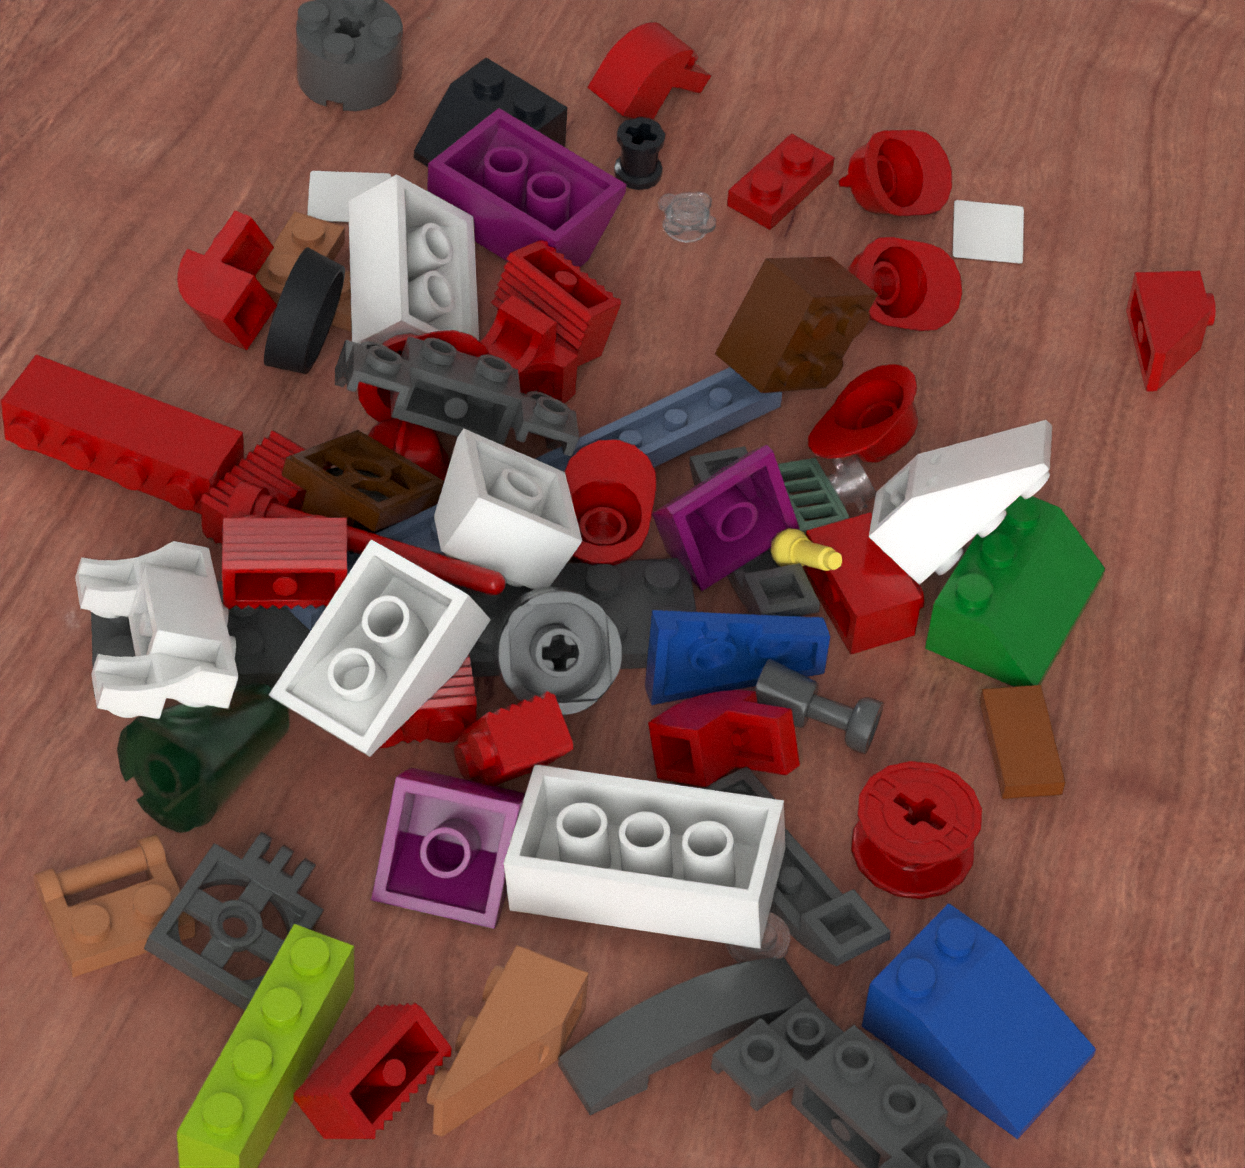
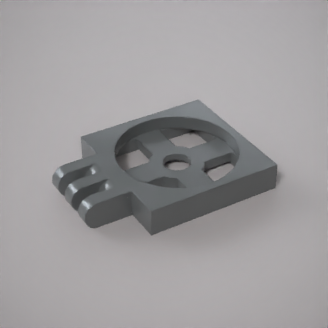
M264 832L258 835L242 859L214 843L149 935L144 947L146 951L244 1011L265 974L250 980H240L223 968L234 952H243L245 950L270 965L272 964L284 940L262 927L260 914L267 903L270 901L279 911L284 920L287 935L294 924L313 930L324 910L299 895V892L315 869L316 864L305 858L297 866L293 876L286 873L284 869L291 860L294 851L285 845L280 848L271 863L263 859L262 857L269 850L273 839ZM225 884L246 887L238 900H230L223 903L202 891L211 886ZM183 912L209 927L212 938L200 955L184 946L181 942L178 921ZM228 918H239L246 924L247 933L240 938L231 937L224 931L223 922Z

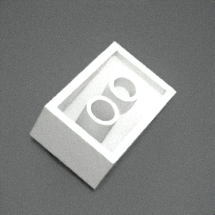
M370 540L269 693V696L370 757L458 671L491 619L468 594L377 542Z

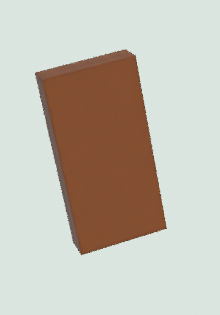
M1042 686L982 689L979 703L1002 799L1062 795L1065 778Z

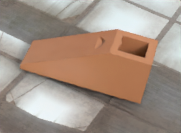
M516 945L505 967L496 965L492 969L484 987L482 1001L485 1004L478 1017L469 1015L465 1019L456 1040L455 1052L458 1054L450 1069L441 1066L431 1083L427 1103L434 1106L433 1134L443 1137L559 1060L586 1009L588 972Z

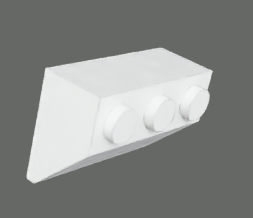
M397 174L349 200L352 342L361 344L365 341L382 344L395 335L406 333L422 335L445 330L467 333L479 340L474 217Z

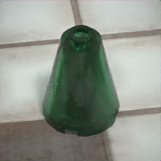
M254 682L234 689L228 709L210 705L190 707L181 703L164 708L160 719L139 716L120 732L117 746L120 771L125 782L133 777L135 778L144 794L136 801L149 816L161 826L179 833L189 832L195 827L207 824L285 736L290 724L289 709L269 696L272 690L271 687L260 682Z

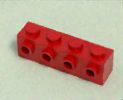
M37 354L1 399L5 440L16 444L24 450L36 451L65 462L74 469L86 470L115 481L126 489L138 490L162 499L181 510H190L201 514V499L204 493L208 494L211 487H216L219 479H224L226 473L231 472L234 465H239L241 459L244 458V437L242 431Z

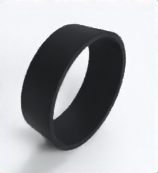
M309 247L302 251L288 276L270 325L264 351V364L266 366L307 374L310 371L324 345L338 307L345 278L344 266Z

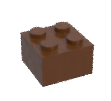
M831 256L766 258L718 346L715 355L761 393L827 388L840 374L843 368L842 359L851 342L866 327L869 321V310L878 294Z

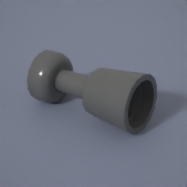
M771 659L767 660L754 690L756 691L758 704L791 708L795 727L803 728L808 719L811 718L846 731L845 742L849 748L863 754L867 753L876 733L884 702L864 697L853 708L817 695L818 682Z

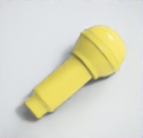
M788 528L777 533L771 543L772 558L780 567L800 563L802 567L806 565L828 571L831 569L836 570L842 564L840 553L831 547L812 543L804 532L798 529Z

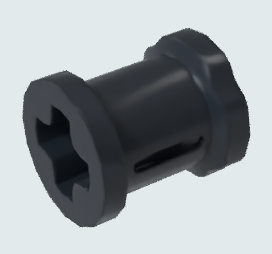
M637 117L633 120L624 121L618 127L617 142L621 146V156L616 160L614 174L618 180L626 184L627 188L636 190L649 189L661 180L663 167L658 159V154L664 147L666 134L658 122L650 118Z

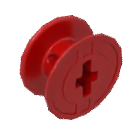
M916 761L889 765L869 778L859 794L857 813L859 821L852 833L851 852L859 871L877 888L897 897L920 900L945 895L963 883L973 866L974 841L981 831L982 807L974 789L957 773L937 764Z

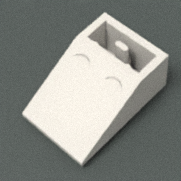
M1047 420L916 455L876 492L869 538L919 585L934 571L938 575L946 573L960 559L963 554L962 547L976 534L982 538L989 535L1005 518L1006 511L1004 509L1020 495L1024 499L1030 498L1046 483L1050 476L1048 470H1050L1052 425Z

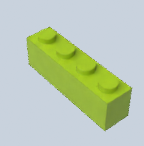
M293 925L177 1130L179 1168H258L294 1101L293 1093L304 1083L354 991L353 945L300 925Z

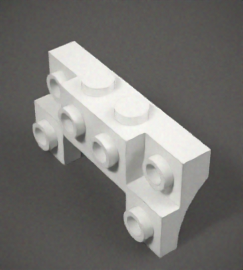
M173 541L154 552L136 558L95 560L81 557L75 576L80 609L90 610L104 618L128 617L135 650V657L97 655L91 674L97 708L108 710L112 714L124 718L144 716L160 719L165 700L170 698L190 707L210 705L228 709L239 677L234 659L236 639L233 636H229L228 633L229 610L221 602L209 548Z

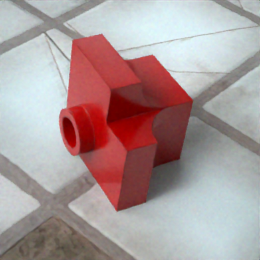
M514 295L510 296L498 307L492 327L480 342L486 346L490 355L499 357L508 362L512 368L518 369L521 393L527 394L530 391L542 392L564 404L576 394L578 355L556 342L557 322Z

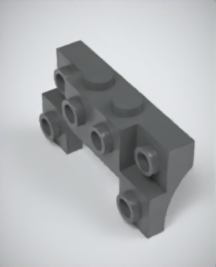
M408 336L401 356L376 342L365 341L359 344L345 340L335 367V385L344 387L346 384L347 390L356 392L359 382L389 390L391 417L457 437L463 429H466L501 445H504L509 430L512 427L517 441L525 443L528 432L545 437L546 448L554 450L559 445H562L563 454L571 457L579 440L576 411L570 410L563 402L542 392L530 391L527 394L521 393L518 369L512 368L505 360L493 355L475 357L457 351L451 344L440 339L427 338L423 341Z
M804 997L769 1025L760 1018L712 1056L711 1069L716 1074L724 1071L751 1096L750 1106L756 1112L782 1093L794 1088L791 1104L859 1168H990L945 1126L948 1111L944 1108L941 1099L932 1088L924 1083H917L896 1063L893 1054L883 1043L877 1040H870L855 1025L845 1032L842 1031L807 997Z

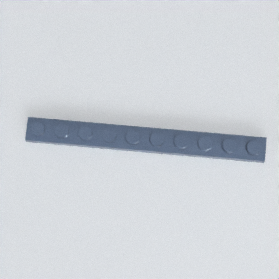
M729 367L580 437L572 457L582 447L598 440L618 439L635 445L648 456L654 468L781 407L782 392L761 393ZM561 446L535 459L564 472L572 457L564 455ZM437 505L376 533L383 537L447 556L444 552H441L434 519ZM347 551V575L360 557L359 554ZM285 605L310 631L326 609L324 605L317 609L312 605L305 609L299 605L293 609Z

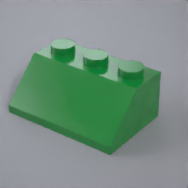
M1020 495L1004 509L1006 516L994 531L983 538L978 534L975 535L933 604L925 649L1013 687L1041 685L1105 572L1103 564L1060 507L1034 496L1024 499Z

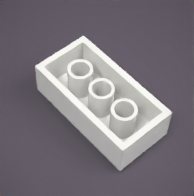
M535 764L504 861L509 909L516 912L760 949L785 852L784 800Z

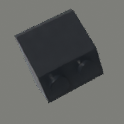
M485 57L450 84L414 149V159L428 167L429 162L498 108L565 147L568 107Z

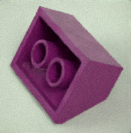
M498 108L428 163L427 191L474 217L475 242L506 261L507 256L511 252L543 240L548 241V246L556 248V253L564 254V259L572 260V265L581 267L589 260L624 197L626 184Z

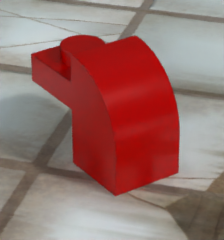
M649 22L629 31L611 48L587 88L624 117L633 119L643 117L653 120L673 87L701 94L711 75L696 64L699 56L691 47L660 23Z
M234 211L222 230L217 233L213 243L204 255L187 248L178 268L177 283L184 301L215 337L247 351L277 307V304L255 277L274 249V246L252 217Z
M730 690L699 695L672 706L648 722L657 779L708 787L735 767H748L750 770L786 776L800 766L792 709L758 704L756 691Z

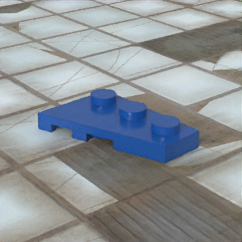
M652 610L645 689L650 704L655 705L713 692L754 687L769 659L806 677L824 674L830 634L822 617Z

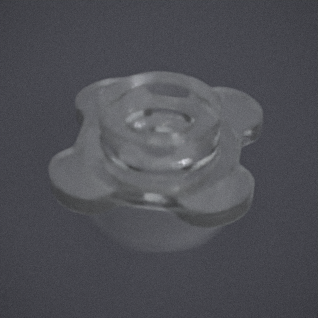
M683 192L678 195L669 193L663 195L659 199L658 207L665 213L663 221L664 231L671 238L680 242H695L702 239L707 233L712 232L716 228V218L711 216L709 211L712 205L711 197L703 192Z

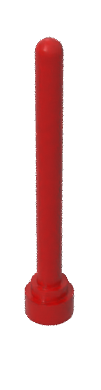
M241 481L236 486L227 510V518H244L250 515H260L265 518H305L312 515L278 504L277 498L269 495V490L266 487L246 481ZM347 525V551L361 555L370 540H373L443 581L493 596L500 594L505 588V578L497 571Z

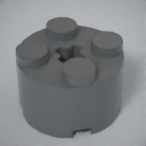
M314 0L302 4L298 8L296 23L297 80L301 90L312 101L326 106V100L343 103L344 111L371 109L391 99L396 92V85L401 79L403 65V24L397 11L383 0Z
M544 587L520 596L505 608L493 636L492 652L494 664L498 675L506 687L520 701L523 699L528 701L533 696L539 697L548 691L556 696L562 715L581 712L597 702L613 684L621 667V639L618 629L610 616L595 601L568 588ZM559 635L560 640L571 645V652L561 654L560 664L554 666L551 659L546 655H542V649L551 645L552 636Z

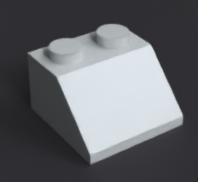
M466 429L461 431L457 437L434 514L441 552H444L448 557L497 571L504 576L505 582L511 586H526L533 590L550 587L582 542L565 472Z

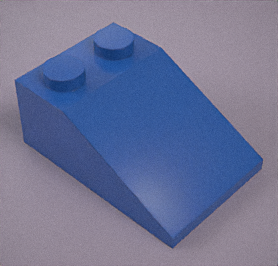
M949 903L869 985L861 1027L1016 1139L1020 1138L1095 1055L1096 1048L1002 940Z

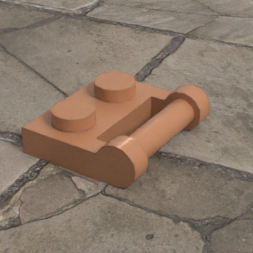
M157 834L137 840V847L59 873H56L51 868L33 874L39 900L72 977L147 953L148 951L144 947L149 935L180 892ZM142 871L146 872L149 879L148 881L68 907L64 898ZM185 912L182 913L178 921L181 941L196 936L195 921L192 916Z

